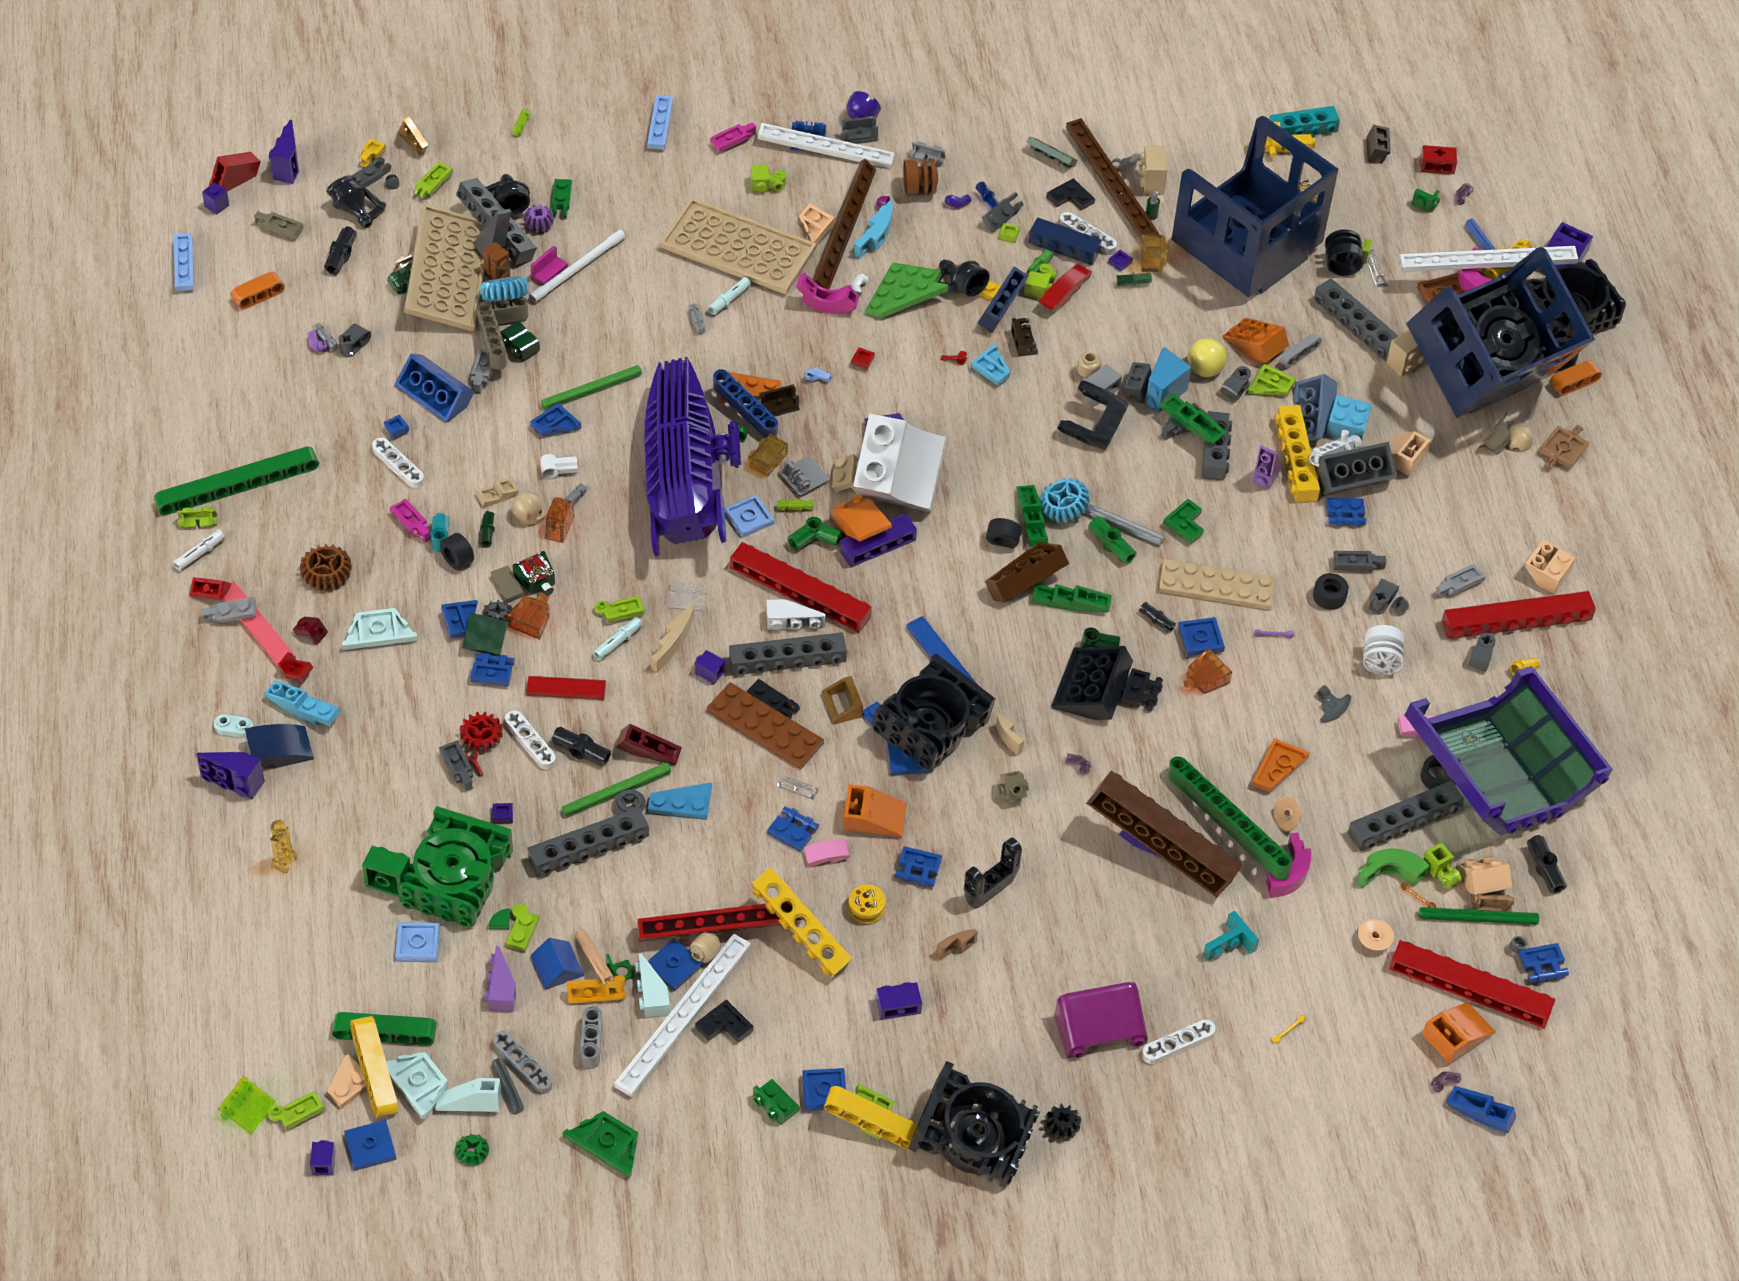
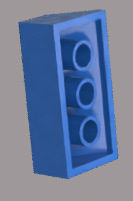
M413 353L408 357L394 384L445 422L451 421L467 408L475 393L424 355Z

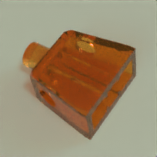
M560 497L553 499L546 515V539L564 543L575 517L572 501Z
M539 593L536 599L524 596L507 614L508 627L540 640L550 618V606L547 604L548 597L542 593Z
M1208 648L1188 666V679L1183 683L1188 691L1197 687L1202 694H1207L1230 684L1232 671Z

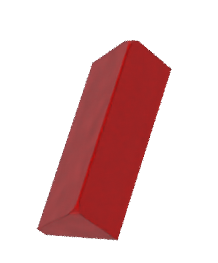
M193 577L189 596L223 600L231 587V583Z

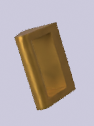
M852 676L844 677L822 690L821 693L834 724L863 717V704ZM845 692L850 708L838 714L831 695Z

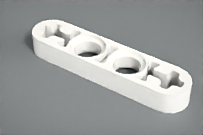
M1070 212L1061 214L1059 225L1079 231L1077 228L1082 227L1086 230L1079 232L1090 236H1098L1102 240L1100 252L1106 255H1112L1116 252L1117 242L1115 239Z
M377 438L372 442L373 453L408 486L420 488L424 485L422 471L387 439ZM390 455L397 456L394 460L388 459ZM401 466L409 467L406 471H401L399 468Z
M519 711L508 712L505 716V722L510 732L541 769H552L556 764L554 752ZM511 719L518 720L519 726L517 727L516 722L511 721ZM526 730L530 732V735L523 737L520 735V732ZM540 744L541 748L533 750L531 745Z
M1201 1020L1145 1045L1142 1058L1145 1063L1153 1065L1205 1043L1213 1038L1215 1025L1212 1021ZM1202 1028H1204L1205 1030L1209 1029V1033H1207L1206 1031H1202ZM1189 1034L1193 1037V1041L1186 1042L1182 1036ZM1171 1042L1175 1045V1048L1168 1050L1164 1044ZM1148 1051L1151 1053L1156 1052L1155 1056L1153 1057L1152 1054L1148 1055Z

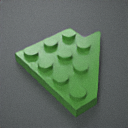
M892 262L865 310L866 315L884 318L948 292V284L938 283L942 276L941 270Z

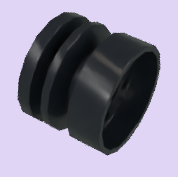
M1349 229L1337 230L1328 235L1325 239L1328 270L1338 276H1349L1360 271L1364 264L1360 235Z

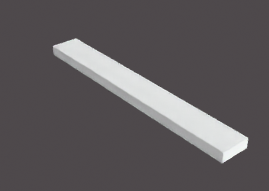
M761 123L757 138L857 162L866 159L871 165L891 169L895 155L894 152Z

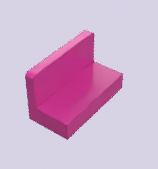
M552 246L531 264V280L543 286L568 268V263L557 257V247Z

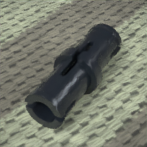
M1144 602L1141 605L1142 608L1139 609V612L1150 618L1153 624H1158L1168 633L1176 626V623L1166 617L1163 611H1158L1148 602Z

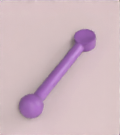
M1260 629L1254 631L1256 637L1275 635L1292 638L1294 636V632L1291 630L1288 632H1267Z

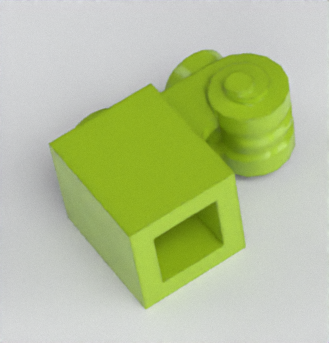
M768 164L751 165L750 178L753 192L770 191V189L780 191L786 186V173L784 171L777 170L772 175L769 173Z
M1046 263L1040 266L1039 273L1030 271L1025 283L1024 295L1040 299L1053 285L1051 281L1055 282L1057 271H1054L1053 267Z
M1441 842L1427 850L1423 860L1430 865L1428 872L1433 878L1437 877L1442 882L1443 887L1452 888L1453 885L1460 883L1462 878L1457 869H1451L1454 856Z

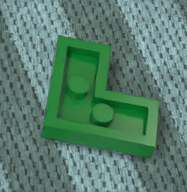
M1187 499L1164 518L1163 524L1192 544L1204 533V529L1193 522L1201 514L1202 508L1190 499Z

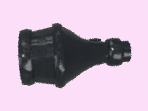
M504 174L501 176L500 181L487 187L485 186L489 192L494 191L492 196L504 210L510 209L511 215L522 213L530 204L529 187L523 182L514 181L513 177L509 174Z
M353 175L337 179L326 190L327 194L332 198L334 208L353 214L357 218L358 223L364 228L371 226L373 223L371 219L386 208V203L381 202L367 188L361 186ZM365 196L377 206L369 213L364 208Z
M944 259L939 263L942 276L938 283L948 284V291L964 293L968 297H974L980 294L989 282V271L981 268L976 261H966L956 265L952 261ZM945 274H949L951 284L940 282Z

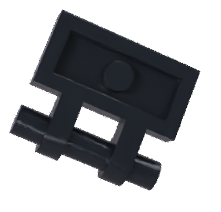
M1132 668L1121 702L1140 707L1141 702H1146L1145 709L1152 711L1154 706L1157 705L1158 693L1162 691L1163 679L1156 677L1155 681L1150 680L1151 673ZM1146 688L1151 690L1150 694L1145 693Z

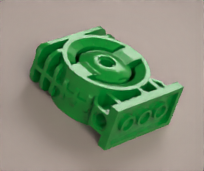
M436 806L433 811L434 818L427 830L428 837L416 849L413 864L409 865L408 872L405 873L403 882L398 887L399 899L403 907L407 909H415L426 915H434L445 921H453L463 927L474 926L477 917L482 911L481 906L485 905L486 900L491 894L494 868L504 865L507 857H511L513 853L512 831L503 826ZM426 867L430 868L433 878L428 874Z

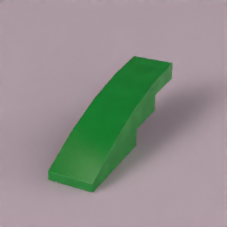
M1174 393L1160 404V408L1173 419L1213 445L1226 434V431L1201 409L1197 410L1188 401L1184 403Z
M1035 485L1016 486L1019 507L1029 546H1034L1038 542L1048 543L1045 521L1041 512V502Z
M1036 583L1033 587L1031 602L1066 610L1109 612L1112 595L1078 585L1072 589L1058 584L1051 588Z

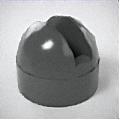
M394 174L388 175L385 180L386 187L391 190L397 189L400 185L399 178Z
M1400 596L1394 600L1392 608L1399 613H1404L1405 610L1409 609V603L1404 597Z
M1514 936L1510 942V949L1512 952L1519 954L1520 950L1526 949L1528 943L1523 937Z

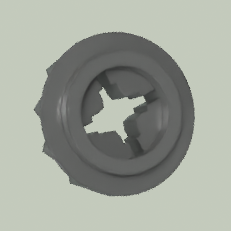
M499 599L497 602L490 601L488 605L484 606L482 611L483 616L508 623L513 618L512 606L508 605L506 601L500 602ZM497 609L500 610V614L498 615V617L495 613Z
M632 789L624 790L615 797L614 807L619 814L638 807L643 812L644 808H646V800L639 791ZM627 802H628V803H632V802H633V805H634V806H633V807H632V806L627 807V806H626V803H627Z

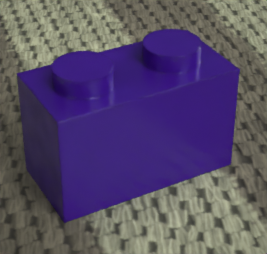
M905 982L895 986L885 985L876 990V1002L881 1020L921 1014L922 1000L917 982Z

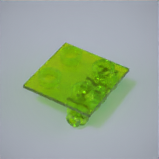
M242 1076L218 1109L222 1112L220 1116L223 1119H232L252 1135L268 1114L269 1108L277 1101L245 1076Z

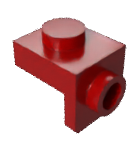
M287 652L278 663V667L286 679L303 681L314 668L310 662L296 660L291 652Z

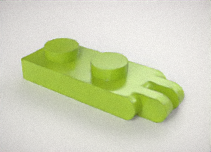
M438 161L415 185L414 194L419 195L423 199L427 195L431 196L453 174V168Z

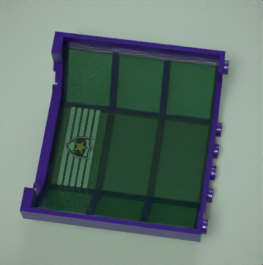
M1532 666L1517 670L1511 682L1504 687L1506 691L1497 698L1494 695L1489 700L1431 718L1424 716L1430 705L1427 698L1411 702L1404 714L1481 819L1500 836L1508 833L1513 834L1523 828L1528 829L1538 823L1543 824L1553 818H1560L1595 789L1606 783L1613 770Z

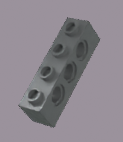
M1208 411L1207 413L1212 420L1226 431V434L1214 445L1204 440L1201 478L1223 481L1224 475L1229 472V463H1226V459L1229 460L1230 449H1227V446L1231 444V435H1228V432L1232 430V421H1229L1230 413Z

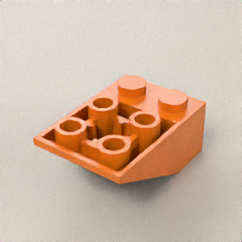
M1251 318L1242 319L1240 323L1222 335L1225 340L1249 358L1262 363H1267L1289 346L1285 327Z
M848 784L843 830L902 837L907 802L869 786Z
M1466 1002L1442 1011L1426 1022L1422 1035L1451 1064L1496 1031Z

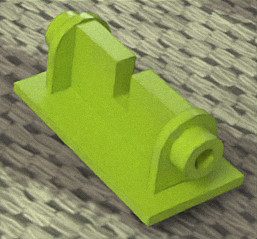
M202 507L201 510L183 508L182 511H177L179 518H182L178 519V525L183 528L196 527V520H199L200 527L217 524V517L213 516H218L216 509L212 507Z

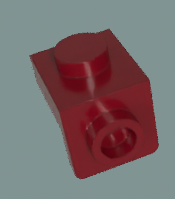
M304 616L292 629L296 635L309 636L313 644H318L328 633L321 620L315 617Z

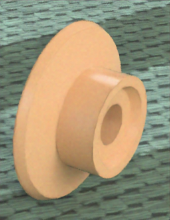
M1291 796L1280 798L1274 807V821L1282 831L1288 832L1293 830L1302 818V810L1298 802Z
M1370 919L1360 925L1358 937L1365 947L1380 951L1391 946L1394 941V932L1386 922Z

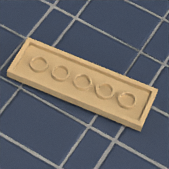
M1164 559L1159 593L1271 611L1275 577Z

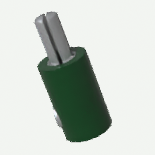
M1153 191L1152 196L1147 199L1145 213L1150 220H1155L1158 217L1160 199L1157 197V191Z

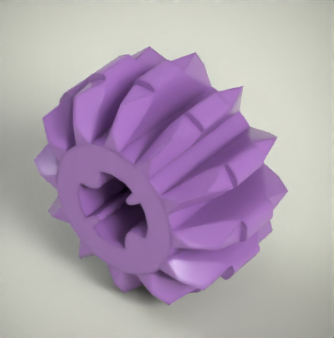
M533 204L532 208H527L524 220L530 232L536 230L537 233L539 231L545 233V230H550L551 225H553L554 217L552 210L548 206L542 207L541 204L539 206Z

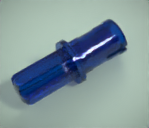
M984 181L976 185L975 189L991 209L999 203L994 197L995 193L988 188Z

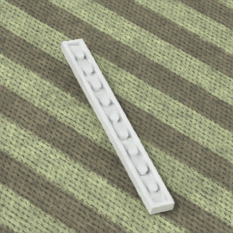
M1575 246L1543 247L1547 250L1555 265L1577 264L1578 262ZM1536 248L1400 254L1399 260L1402 272L1514 267Z
M736 934L731 936L614 1083L615 1088L633 1097L751 948V943Z

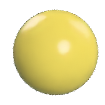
M1202 338L1196 341L1188 352V364L1191 366V370L1202 377L1216 376L1224 369L1227 362V352L1224 346L1213 338Z

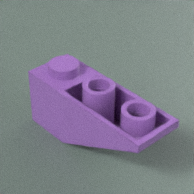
M1262 445L1260 446L1253 477L1254 483L1270 489L1278 477L1281 467V461L1277 452Z
M496 946L495 954H491L490 966H493L492 972H488L490 989H486L485 1002H488L489 1010L514 1012L516 983L500 947Z

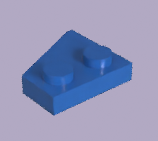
M557 403L531 420L530 426L541 436L578 430L581 428V423L562 405Z
M477 600L441 604V612L450 639L465 636L470 612H476Z

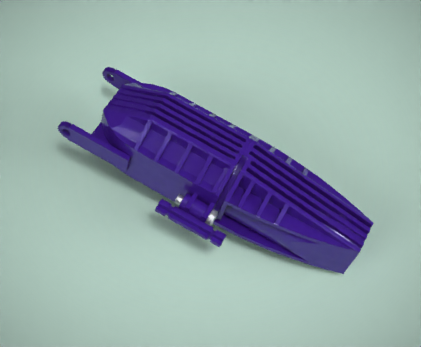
M685 357V360H682V358H678V360L673 359L670 363L664 361V369L661 362H659L649 392L644 430L647 500L650 506L651 542L655 557L660 556L659 536L662 535L665 539L677 545L687 541L706 539L718 525L721 543L727 541L719 462L725 463L730 459L731 467L739 468V465H741L739 424L731 421L728 424V435L723 433L716 435L713 419L704 393L688 357Z

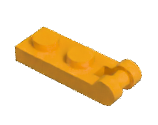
M621 975L615 976L610 983L605 985L601 979L567 981L568 1003L626 998V989H624L625 977Z

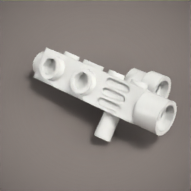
M1342 430L1340 439L1312 450L1309 457L1310 463L1319 467L1320 456L1360 448L1362 441L1357 435L1348 437L1349 431Z

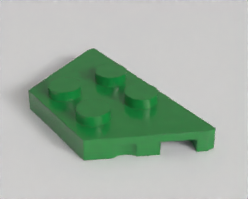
M602 1111L594 1115L593 1118L580 1122L579 1126L562 1132L563 1137L627 1177L630 1178L632 1176L638 1141V1132Z

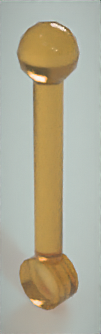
M1403 882L1401 884L1402 890H1407L1428 907L1436 908L1435 903L1427 901L1409 888L1407 883Z

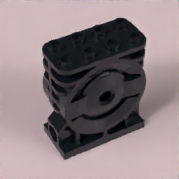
M1588 259L1585 263L1579 262L1576 265L1556 267L1592 334L1603 327L1608 328L1612 324H1620L1626 302L1617 292L1615 286L1608 280L1606 274L1599 268L1596 261ZM1546 276L1544 281L1537 279L1526 281L1525 279V283L1540 311L1543 312L1556 301V294ZM1564 311L1549 323L1550 330L1555 338H1572L1576 334L1572 323Z
M1513 282L1463 304L1480 338L1484 337L1482 342L1489 355L1494 356L1491 359L1501 377L1544 359L1545 357L1542 353L1546 351L1545 347L1539 348L1541 340L1534 322L1526 313L1518 309L1519 302L1513 293V290L1516 289ZM1451 311L1441 320V323L1444 327L1449 325L1454 336L1460 338L1462 343L1465 340V336ZM1490 321H1494V323L1491 324V325L1487 328V330H1486V332H1485V329H1486L1488 323H1489ZM1471 352L1464 358V361L1475 375L1482 378L1484 371L1475 354ZM1521 353V357L1519 359L1514 361H1506L1514 359Z
M934 654L930 659V663L919 672V676L904 682L897 694H892L890 699H886L882 705L875 709L872 720L873 730L889 741L891 745L902 751L905 756L910 757L921 768L931 770L935 763H939L942 760L943 756L957 748L966 729H976L980 725L985 726L989 722L996 698L938 654Z
M946 1061L935 1081L908 1149L916 1152L917 1148L933 1155L941 1152L951 1165L961 1171L978 1176L987 1174L989 1175L988 1181L992 1182L996 1178L1000 1180L999 1186L1009 1185L1018 1170V1162L1026 1150L1025 1145L1033 1132V1124L1036 1123L1040 1111H1037L1038 1106L1033 1105L1030 1109L1025 1106L1026 1101L1023 1099L1020 1103H1017L1013 1095L997 1085L986 1082L970 1083L967 1075L952 1069L954 1064ZM973 1104H978L976 1110H971ZM966 1111L958 1117L952 1130L951 1122L953 1118L959 1113ZM995 1113L998 1114L997 1120L994 1118ZM973 1130L980 1132L981 1135L976 1134ZM1001 1132H1002V1144H1001V1147H1000V1149L998 1150V1152L992 1153V1152L995 1150V1148L997 1147V1145L999 1144V1141H1000V1138H1001Z

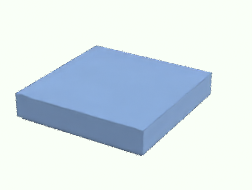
M757 495L725 508V515L741 538L775 524V520Z
M398 922L396 961L437 962L440 923Z

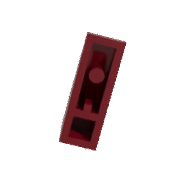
M628 724L621 730L616 744V748L629 754L671 765L677 764L682 749L681 746L632 724Z

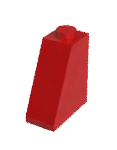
M252 152L218 156L209 186L215 182L228 192L257 176L261 161Z

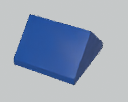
M548 938L531 954V959L545 990L584 976L569 941Z

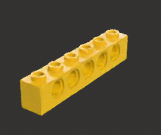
M1279 406L1274 420L1275 425L1279 427L1278 438L1282 440L1281 452L1285 454L1284 465L1288 467L1287 478L1288 481H1291V495H1294L1296 503L1318 501L1320 487L1315 466L1309 460L1311 449L1301 406Z
M769 867L752 882L751 886L753 889L751 891L758 899L762 898L767 903L765 907L771 914L776 913L780 918L778 921L786 930L789 928L794 934L792 935L793 939L799 945L803 944L807 948V955L813 961L816 959L821 964L819 968L826 976L830 974L831 977H834L851 962V956L772 867ZM775 888L778 891V896L770 897L767 890ZM783 903L790 904L792 911L789 913L783 912L781 905ZM798 918L803 919L805 927H796L795 920ZM816 934L819 937V942L812 944L808 940V936ZM824 949H829L832 952L833 957L831 959H825L822 956Z

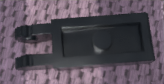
M760 679L746 691L790 719L792 714L785 707L793 712L800 710L798 703Z

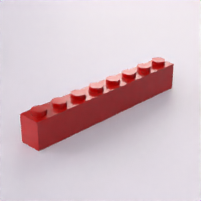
M741 542L730 556V569L810 609L824 613L826 617L858 633L861 632L871 619L872 606L868 603L852 597V595L844 593L834 586L828 585L818 578L812 577L802 570L796 569L786 562L756 549L752 545Z
M1584 591L1444 610L1441 622L1447 639H1459L1467 636H1479L1483 633L1496 634L1505 631L1533 629L1535 627H1550L1581 621L1587 622L1593 619L1596 607L1590 592Z
M783 903L781 910L789 913L792 911V907L788 903ZM765 904L637 919L639 942L695 936L704 932L721 933L780 926L781 924L778 921L780 918L776 913L771 914L765 907ZM798 918L794 923H801L803 919Z
M1399 940L1389 970L1544 1029L1556 1000L1547 994L1536 992L1529 987L1520 986L1508 979L1499 978L1487 971L1478 970L1468 964H1462L1450 957L1441 956L1429 949H1423Z

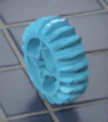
M520 276L490 280L480 285L482 299L485 301L514 299L526 296L529 293L527 278Z
M1063 477L1061 481L1056 479L1055 483L1050 482V487H1044V492H1041L1042 512L1052 522L1055 520L1058 523L1061 521L1067 523L1068 520L1074 522L1075 517L1080 518L1081 514H1085L1086 509L1089 508V491L1083 482L1080 483L1078 479L1073 480L1071 477L1068 480Z

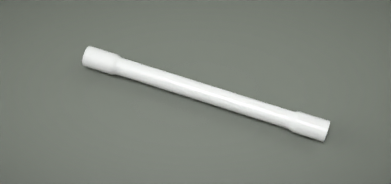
M619 229L609 236L607 240L549 282L530 293V300L536 303L545 297L555 287L609 248L625 239L624 232Z

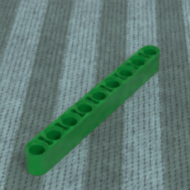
M307 446L159 491L154 495V501L161 515H170L177 511H182L183 508H193L313 471L318 468L319 461L313 448Z
M1180 756L1173 757L1169 763V779L1275 878L1279 880L1288 879L1292 867L1291 856L1185 758Z

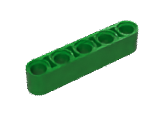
M338 1012L335 1014L332 1036L337 1039L353 1040L350 1028L351 1020L373 1016L381 1042L432 1045L435 1040L437 1022L431 1018Z

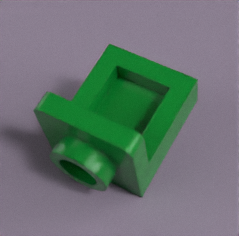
M1417 188L1411 204L1430 213L1433 207H1437L1440 202V191L1436 190L1431 195Z

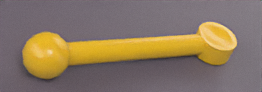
M1300 1015L1298 1020L1279 1035H1274L1272 1042L1278 1044L1284 1035L1298 1024L1306 1021L1305 1016Z

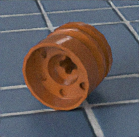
M922 158L921 166H918L916 159H904L903 182L906 195H918L919 187H922L923 193L927 194L928 186L930 193L936 194L938 170L934 158L928 159V166L925 158Z

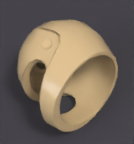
M520 493L512 502L514 516L524 525H535L545 518L546 509L539 496L535 493ZM540 511H542V512H541V515H540L539 517H536L537 514H538Z

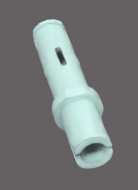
M743 277L727 292L720 294L717 300L708 306L709 313L716 315L721 309L727 308L732 300L751 286L750 280Z
M635 617L625 626L618 628V632L593 651L594 656L601 661L622 642L629 640L632 637L631 635L642 627L640 619Z

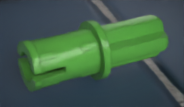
M1044 250L1039 257L1034 259V263L1027 269V273L1029 274L1030 271L1038 273L1040 266L1045 263L1047 264L1053 258V253L1050 250Z

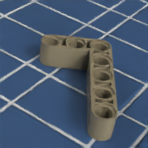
M525 297L501 301H486L476 306L477 322L491 368L495 370H501L507 366L506 349L498 324L527 319L529 316L528 300Z

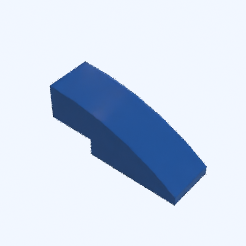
M1454 1086L1446 1101L1449 1106L1465 1116L1505 1133H1509L1516 1119L1514 1107L1495 1102L1493 1096Z

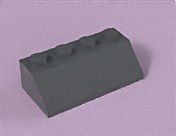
M1389 442L1319 457L1318 481L1322 496L1383 483L1398 477Z

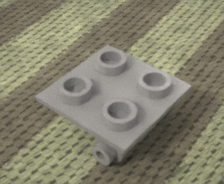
M810 456L795 463L786 460L783 463L784 469L779 471L780 475L799 496L830 481V478Z

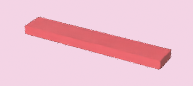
M233 581L223 600L227 602L248 597ZM257 608L256 617L240 620L277 666L287 652H291L296 659V655Z

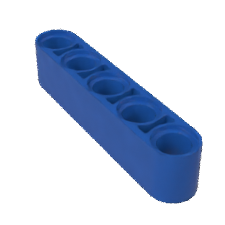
M719 369L713 374V388L764 438L769 440L776 438L778 435V420L726 370Z

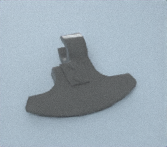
M1133 154L1122 160L1115 158L1112 160V163L1118 162L1120 166L1115 168L1120 170L1123 165H1133L1138 162L1141 154Z
M1323 685L1316 693L1320 699L1324 700L1321 706L1325 709V714L1321 717V721L1329 722L1340 717L1347 710L1351 696L1347 694L1343 698H1336L1331 694L1330 689Z

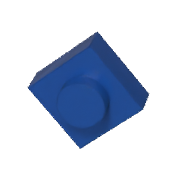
M400 414L383 422L385 429L392 438H396L409 431V426Z

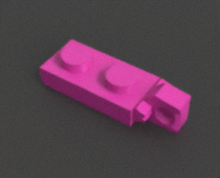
M753 122L745 126L738 124L712 136L710 142L720 153L751 138V136L757 133L756 125Z
M407 499L390 507V512L414 536L418 535L424 542L431 539L427 520Z

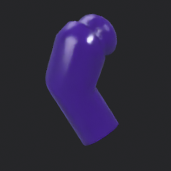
M968 194L961 198L955 195H947L945 197V203L956 209L971 202V197Z

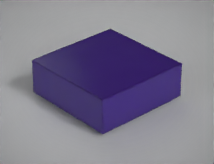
M1118 250L1108 259V263L1119 271H1123L1133 263V258L1122 250Z
M513 803L493 804V824L513 823Z

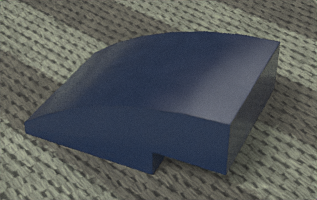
M270 724L245 728L250 754L261 759L262 767L274 764L276 769L314 759L305 726Z

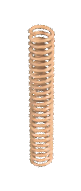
M584 929L577 930L575 937L604 985L610 983L614 977Z

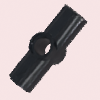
M346 226L342 228L337 240L331 243L329 256L324 265L325 270L329 274L335 275L339 273L344 261L349 260L351 256L352 245L357 236V232L352 227Z
M561 726L556 728L551 738L553 743L569 750L570 754L577 759L586 758L598 765L604 766L608 763L611 756V750L594 743L587 734L580 733L577 735Z
M1533 836L1527 841V846L1537 864L1536 872L1543 877L1550 893H1560L1566 889L1567 884L1557 865V856L1550 851L1544 836Z

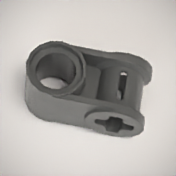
M356 323L352 324L348 330L339 336L341 355L345 357L355 355L358 350L370 341L371 332Z
M1245 366L1238 367L1223 383L1221 393L1236 401L1239 400L1250 385L1251 370Z
M1382 578L1373 592L1372 601L1369 605L1370 611L1374 614H1383L1391 601L1394 600L1399 586Z
M1483 633L1479 636L1468 665L1487 671L1496 641L1492 634Z

